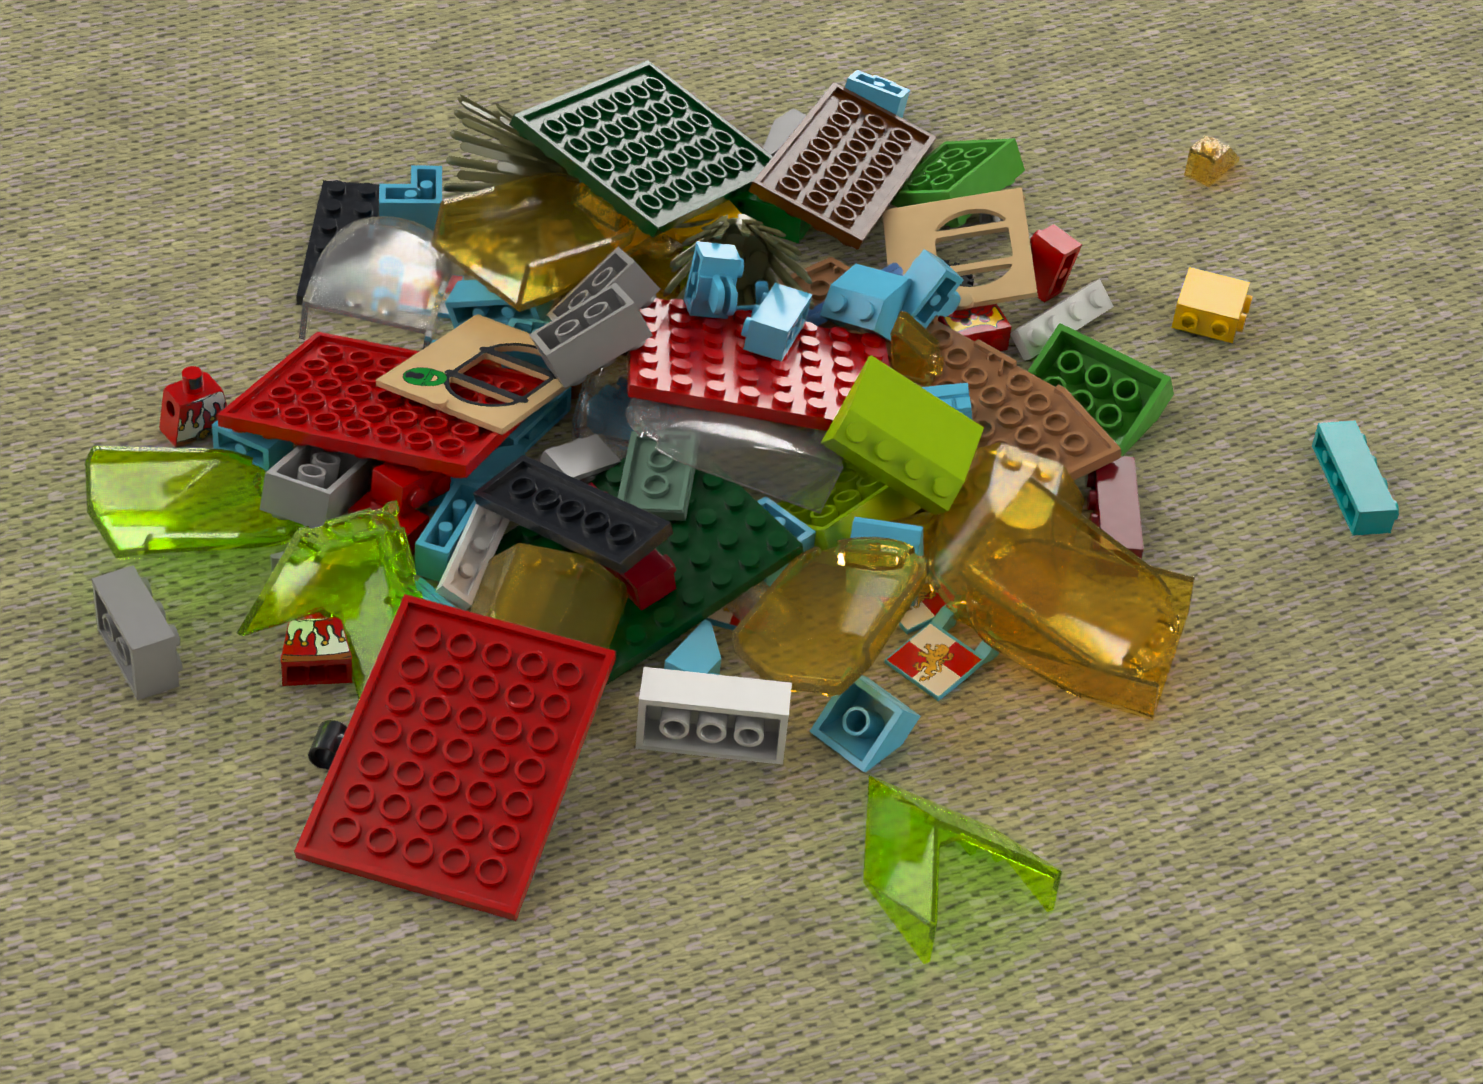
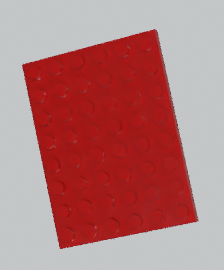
M655 298L648 307L639 309L653 336L646 339L640 348L633 351L628 350V397L828 431L868 357L872 355L889 366L885 338H881L873 333L856 334L840 327L828 329L817 327L811 322H806L783 360L779 361L743 349L746 337L741 336L742 328L746 318L751 317L752 313L745 310H737L732 316H728V319L690 316L684 300Z
M318 331L217 414L218 426L232 429L236 433L247 432L262 435L266 439L291 441L299 446L310 445L323 448L327 452L339 451L353 454L361 459L372 458L385 461L390 465H406L415 467L423 472L434 471L448 474L452 478H467L523 421L501 435L376 386V379L419 351ZM482 363L476 364L463 373L519 396L526 395L544 382V380L518 370ZM450 383L451 389L457 395L469 401L483 404L505 403L456 383Z
M404 594L294 850L296 858L516 921L616 660V652Z

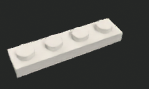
M1099 279L1091 282L1013 330L1010 335L1023 360L1026 361L1041 352L1059 323L1078 330L1114 306Z
M475 504L435 592L460 609H468L475 599L510 520Z

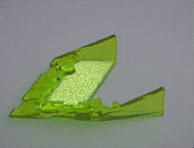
M397 500L388 502L383 508L373 511L371 508L326 520L322 526L311 529L309 526L297 529L242 622L237 634L244 637L315 613H321L328 618L337 617L341 619L352 654V676L359 700L404 594L423 599L422 592L417 591L414 580L416 569L405 528L400 527L397 517L400 511Z
M869 775L863 883L923 964L931 961L938 922L940 847L956 841L960 843L969 856L976 854L977 849H985L992 853V859L995 863L1006 859L1047 912L1054 910L1062 876L1061 870L992 826Z

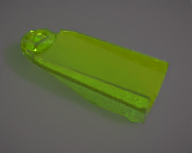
M93 446L85 461L87 513L116 559L185 558L273 547L293 541L305 528L303 524L291 520H280L273 517L271 513L260 510L266 470L252 464L253 457L239 452L212 448Z

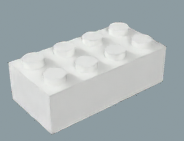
M643 667L635 749L783 765L792 683Z

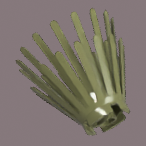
M460 94L461 97H458V101L465 109L503 129L460 110H454L455 116L462 119V124L465 127L499 140L500 144L455 130L450 132V136L455 140L462 141L460 144L462 151L499 160V162L492 163L455 156L447 157L446 162L449 165L496 173L460 170L457 173L458 179L481 181L484 183H446L443 187L444 191L493 192V195L458 197L454 199L453 204L455 206L444 208L442 214L452 215L494 209L500 210L451 220L448 225L442 228L443 232L450 231L443 239L488 228L480 234V237H483L482 240L559 212L572 214L575 206L566 205V203L570 202L571 197L577 198L580 180L569 175L566 169L555 160L546 157L542 150L531 141L522 138L519 132L509 125L513 118V113L497 103V108L506 116L497 111L492 112Z
M738 214V218L728 219V215L721 216L712 224L701 228L705 231L687 238L681 245L687 246L696 241L735 245L740 258L744 260L743 275L741 278H737L736 282L738 292L737 306L754 305V302L756 304V282L767 281L769 291L775 283L780 284L772 270L787 287L805 292L775 258L777 257L806 283L812 284L808 272L795 262L800 261L797 256L802 255L801 251L797 247L772 236L785 237L786 234L780 230L763 226V222L756 221L745 214ZM696 243L671 261L669 267H673L671 272H676L684 264L686 265L668 283L663 297L669 296L690 272ZM687 283L677 299L684 300ZM812 299L809 306V309L811 310L814 309V302Z

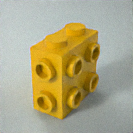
M1189 267L1177 301L1171 328L1233 343L1236 331L1243 332L1253 296L1247 295L1250 282Z

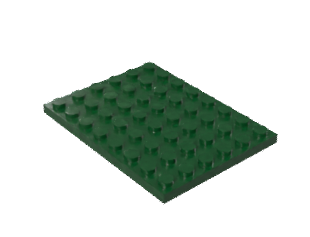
M648 60L516 113L509 124L519 132L522 138L535 144L546 157L559 163L566 169L569 175L578 178L590 188L593 194L602 197L614 207L616 212L626 216L643 233L653 238L748 191L755 178L773 157Z
M676 425L666 431L668 433H683ZM699 448L686 521L666 520L671 523L673 534L656 547V550L661 555L666 554L673 561L676 567L674 577L677 589L641 611L595 561L519 525L502 536L475 596V600L492 618L614 650L616 652V660L606 683L608 685L802 555L804 550L803 544ZM626 457L614 467L595 476L596 478L589 483L592 482L599 490L606 491L608 494L618 498Z

